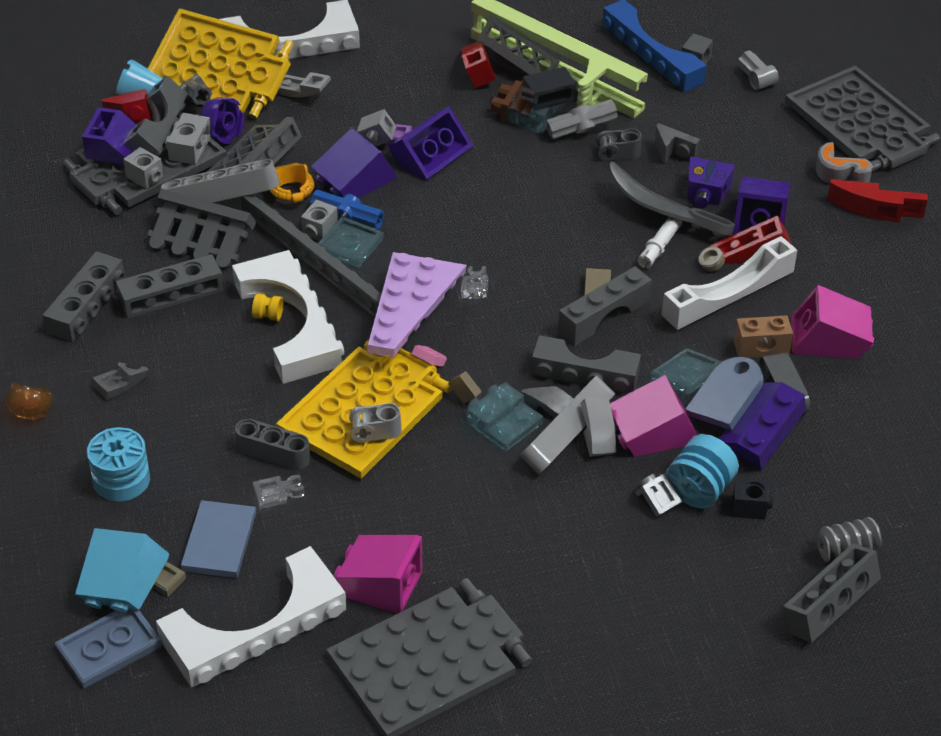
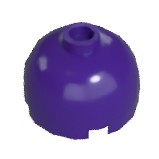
M216 97L206 102L202 107L200 116L210 117L211 138L217 143L231 144L233 142L229 140L234 136L238 138L241 135L244 126V113L240 112L238 105H241L234 98Z

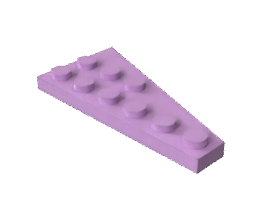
M393 252L370 335L367 353L394 357L408 341V336L413 330L416 331L420 327V322L423 318H427L444 299L448 289H452L456 285V280L466 273L467 265Z

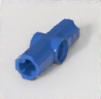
M316 189L312 195L310 206L315 200H319L337 207L338 224L347 226L353 222L375 230H379L382 226L384 211L362 204L360 199L352 194H346L342 198Z

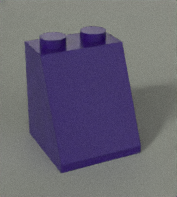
M353 128L311 166L317 174L314 177L322 187L326 185L330 187L329 191L332 195L342 198L346 194H352L360 198L393 181L397 177L382 152Z
M742 176L733 235L775 216H778L784 225L790 183Z

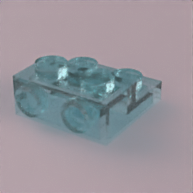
M506 382L500 386L492 385L484 398L481 400L475 398L468 406V424L506 452L543 424V416L524 403V395Z

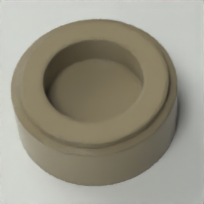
M709 247L700 253L699 262L705 271L714 272L724 265L725 257L719 248Z

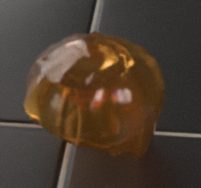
M13 382L6 396V405L11 413L27 420L43 418L50 412L53 404L52 394L46 386L32 388Z

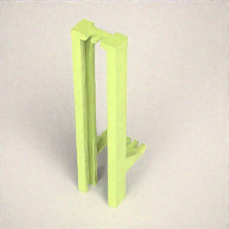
M473 0L471 2V11L474 12V27L471 29L472 39L479 41L478 37L487 23L483 17L489 20L492 16L521 36L587 67L586 74L561 61L557 67H565L575 80L576 90L578 91L577 107L583 105L591 106L612 99L617 111L629 117L635 118L644 110L645 102L598 79L603 75L637 91L639 90V84L647 81V73L496 0ZM492 28L489 35L498 37L500 36V31ZM512 37L506 38V44L509 48L517 47L516 39ZM531 48L522 50L524 58L527 60L533 58ZM548 59L539 61L540 68L544 71H547L552 63Z

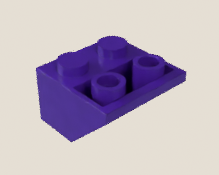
M98 107L82 136L85 158L124 164L123 159L132 153L124 145V142L130 130L137 124L120 110Z

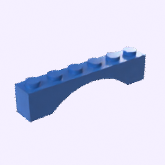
M620 0L603 8L602 26L680 90L686 92L705 83L707 65L691 53L671 49L652 39L639 24L637 9L626 0Z

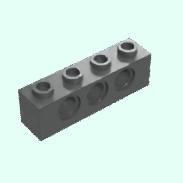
M96 251L43 314L46 333L73 342L85 330L89 321L98 314L102 305L111 298L112 293L117 288L116 281L125 279L122 259Z
M212 254L116 281L118 298L127 319L224 291L222 272Z
M852 543L783 606L788 634L812 643L881 579L877 551Z

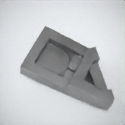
M119 362L118 370H112L93 377L92 387L108 400L124 393L148 376L149 369L143 366L137 370L130 369L125 366L126 363Z
M557 386L523 389L519 394L532 408L536 410L540 406L554 419L573 400L571 396Z

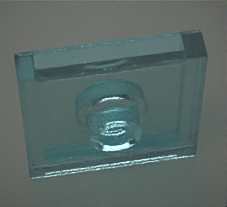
M342 216L319 241L318 245L323 246L329 254L340 261L359 268L382 242L384 232Z
M686 348L650 372L651 378L654 381L666 375L673 389L689 395L704 384L715 367L722 363V361Z

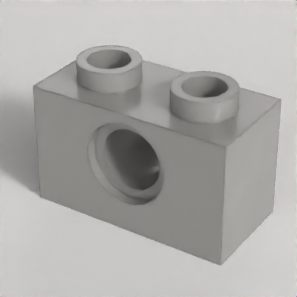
M187 113L181 115L179 121L175 122L171 135L167 136L165 141V149L168 150L169 160L197 164L211 138L210 117Z

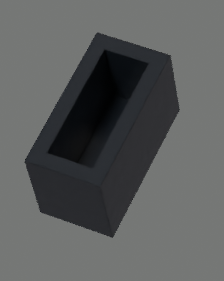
M565 67L523 76L521 95L532 111L574 101L576 82Z

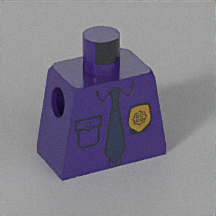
M691 156L687 198L694 200V204L699 208L707 207L708 203L714 205L721 204L732 186L735 165Z

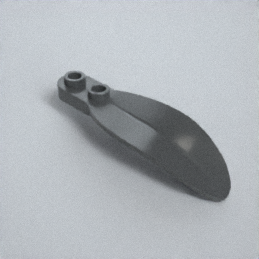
M611 162L609 164V170L615 183L636 203L658 213L691 222V226L695 228L709 229L717 237L726 238L727 235H732L735 227L732 221L701 209H691L660 196L641 185L616 163Z

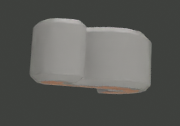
M833 142L824 144L818 150L816 172L818 177L824 182L830 184L831 179L870 182L873 165L867 159L834 157Z

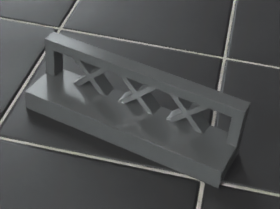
M492 16L478 37L479 41L529 75L544 72L540 68L539 61L548 59L552 62L547 71L556 69L560 63L559 60ZM494 24L499 27L500 36L498 37L489 35ZM515 37L517 47L509 48L506 44V38ZM531 48L533 58L529 60L524 58L523 49Z

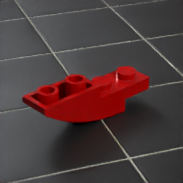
M831 179L827 201L859 215L885 221L900 222L901 216L924 218L928 194L879 190V183Z

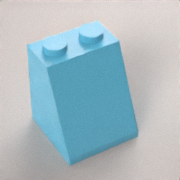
M94 528L75 594L85 601L84 604L88 607L101 609L102 605H106L120 612H127L128 608L139 610L167 562L169 553L146 534Z

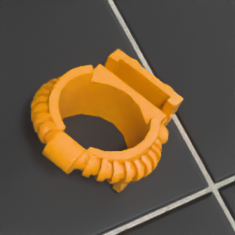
M293 163L275 167L280 184L271 189L270 192L277 199L288 202L292 201L294 204L303 202V199L312 193L314 180L308 173L306 164ZM293 182L301 183L302 186L300 187V192L291 194L290 190L280 187Z

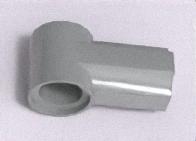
M746 51L738 58V65L749 76V82L754 90L778 83L779 76L776 68L773 65L766 66L756 54Z

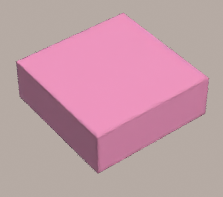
M417 345L411 353L437 366H444L447 360L445 355L427 346Z

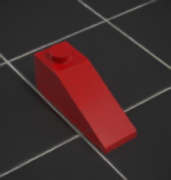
M775 216L710 246L717 247L722 251L725 257L724 264L745 263L762 245L780 236L790 244L791 241L780 218Z

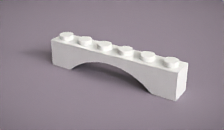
M780 236L762 245L748 261L720 280L705 285L682 284L664 293L662 316L678 330L794 272L797 249Z

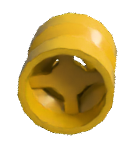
M257 293L252 306L253 318L262 319L267 317L271 321L279 322L283 311V297L273 296L270 298L265 294Z

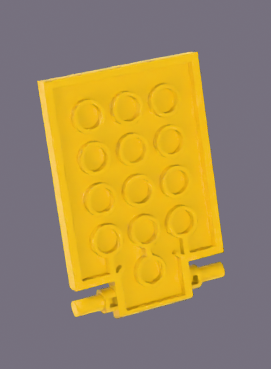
M179 8L148 69L161 78L170 77L179 86L195 74H198L213 93L211 100L216 97L234 98L240 103L241 106L238 105L240 112L243 113L252 96H254V105L249 113V117L257 119L262 107H265L268 101H273L291 65L288 61L290 58L288 55L294 43L286 40L281 51H278L276 56H274L273 54L280 42L277 35Z
M369 340L365 342L364 349L361 347L356 348L276 423V427L306 436L309 440V449L361 479L442 399V391L450 393L452 390L448 384L449 382L440 378L436 366L402 348L394 357L367 353ZM385 403H393L399 407L402 431L399 436L393 439H379L367 442H357L352 439L351 429L353 426L349 420V412L353 408L382 405Z

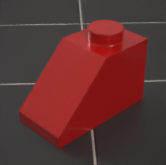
M146 89L101 100L103 108L120 110L134 123H139L144 119L151 120L152 109L146 101L148 97Z

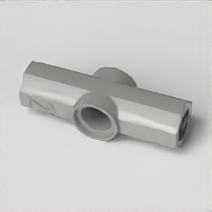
M612 99L591 106H579L570 110L569 113L546 120L547 130L552 140L575 132L576 134L583 133L595 128L596 125L617 119V109Z

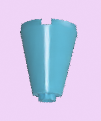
M129 60L127 64L131 66L128 70L123 69L116 94L122 95L146 89L149 95L152 87L163 78L138 62Z

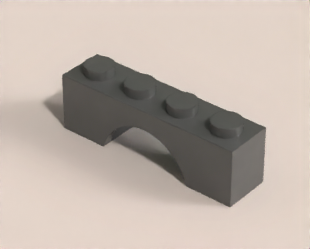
M168 76L155 84L146 99L152 109L154 122L144 119L130 130L124 145L132 152L141 147L158 157L164 149L162 145L166 141L167 136L171 135L170 129L178 121L177 114L185 107L184 100L188 93Z
M637 267L622 273L560 309L558 333L576 346L594 335L601 320L613 309L624 306L630 312H633L650 302L652 279Z
M539 335L532 356L531 375L587 385L597 375L611 390L631 393L635 390L638 379L641 354L615 349L607 357L588 360L571 353L565 344V340Z

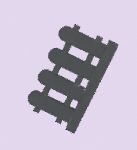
M160 190L158 199L164 205L162 208H157L156 213L159 215L154 230H149L147 234L150 237V246L154 250H162L168 242L172 244V252L178 257L186 255L188 249L195 250V259L212 254L217 256L216 263L221 269H228L233 261H238L239 255L236 254L241 239H246L248 235L245 228L253 230L256 224L255 219L250 213L168 190ZM175 220H179L181 223L176 236H170ZM197 226H201L203 230L198 243L192 242ZM219 232L226 233L220 249L214 248Z

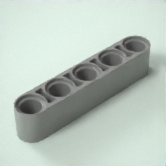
M264 159L171 180L164 183L161 189L213 203L271 190L277 187L280 181L273 160Z
M596 375L520 454V457L539 475L586 426L580 403L587 398L608 397L610 400L615 393Z

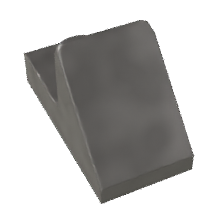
M660 123L657 124L655 146L663 163H666L673 154L690 160L691 156L698 157L699 138Z

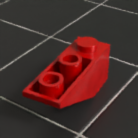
M477 41L462 48L465 68L475 88L496 80L484 43Z

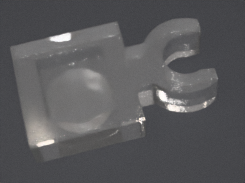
M469 266L467 269L468 276H463L461 298L478 299L487 297L489 281L486 266H482V269L477 272L473 271L472 266Z
M292 475L286 481H281L280 476L254 481L253 488L259 508L263 509L287 503L286 497L288 496L293 498L304 496V486H298L301 485L300 475Z

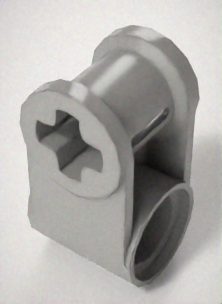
M385 403L382 405L358 406L349 412V420L353 426L351 437L357 442L393 439L399 436L402 431L400 409L396 404Z

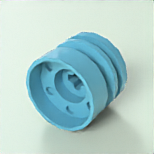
M117 427L106 429L90 440L87 447V455L93 487L98 495L107 500L118 502L131 500L141 495L150 482L145 442L141 435L132 429Z
M699 434L693 436L680 454L666 469L665 475L682 502L692 507L703 509L711 507L724 491V488L738 473L739 464L734 452L722 440L711 435Z

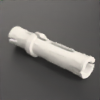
M670 216L667 218L655 237L646 243V249L638 257L637 261L641 267L645 268L646 266V269L650 268L656 258L664 253V247L680 228L682 220Z

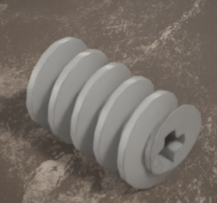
M865 517L862 521L856 519L852 523L846 521L841 525L823 526L818 533L817 543L823 561L828 563L831 553L833 558L836 559L841 554V551L844 552L852 543L872 550L874 544L875 548L880 550L881 535L875 520L871 517Z

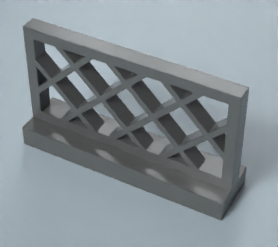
M286 117L280 124L254 125L227 152V156L219 160L207 172L264 159H271L275 164L302 137L294 118Z

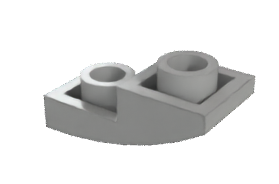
M609 398L584 399L580 403L587 425L583 434L590 457L614 455L616 453V438Z

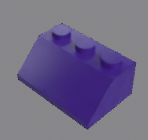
M450 106L425 119L391 143L388 148L401 167L421 179L427 180L474 145Z
M783 382L763 383L759 393L733 430L725 429L719 439L731 448L736 457L762 470L806 411L805 394Z

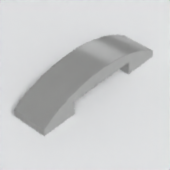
M310 72L306 78L285 75L276 94L288 97L312 96L320 93L331 78L328 75Z

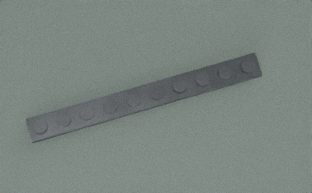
M253 194L241 196L242 211L250 213L258 226L376 317L382 294L373 285L365 282L355 271H351L338 258L329 254L323 246L316 244L306 233L298 230L292 222L287 221L275 209H271L261 198Z

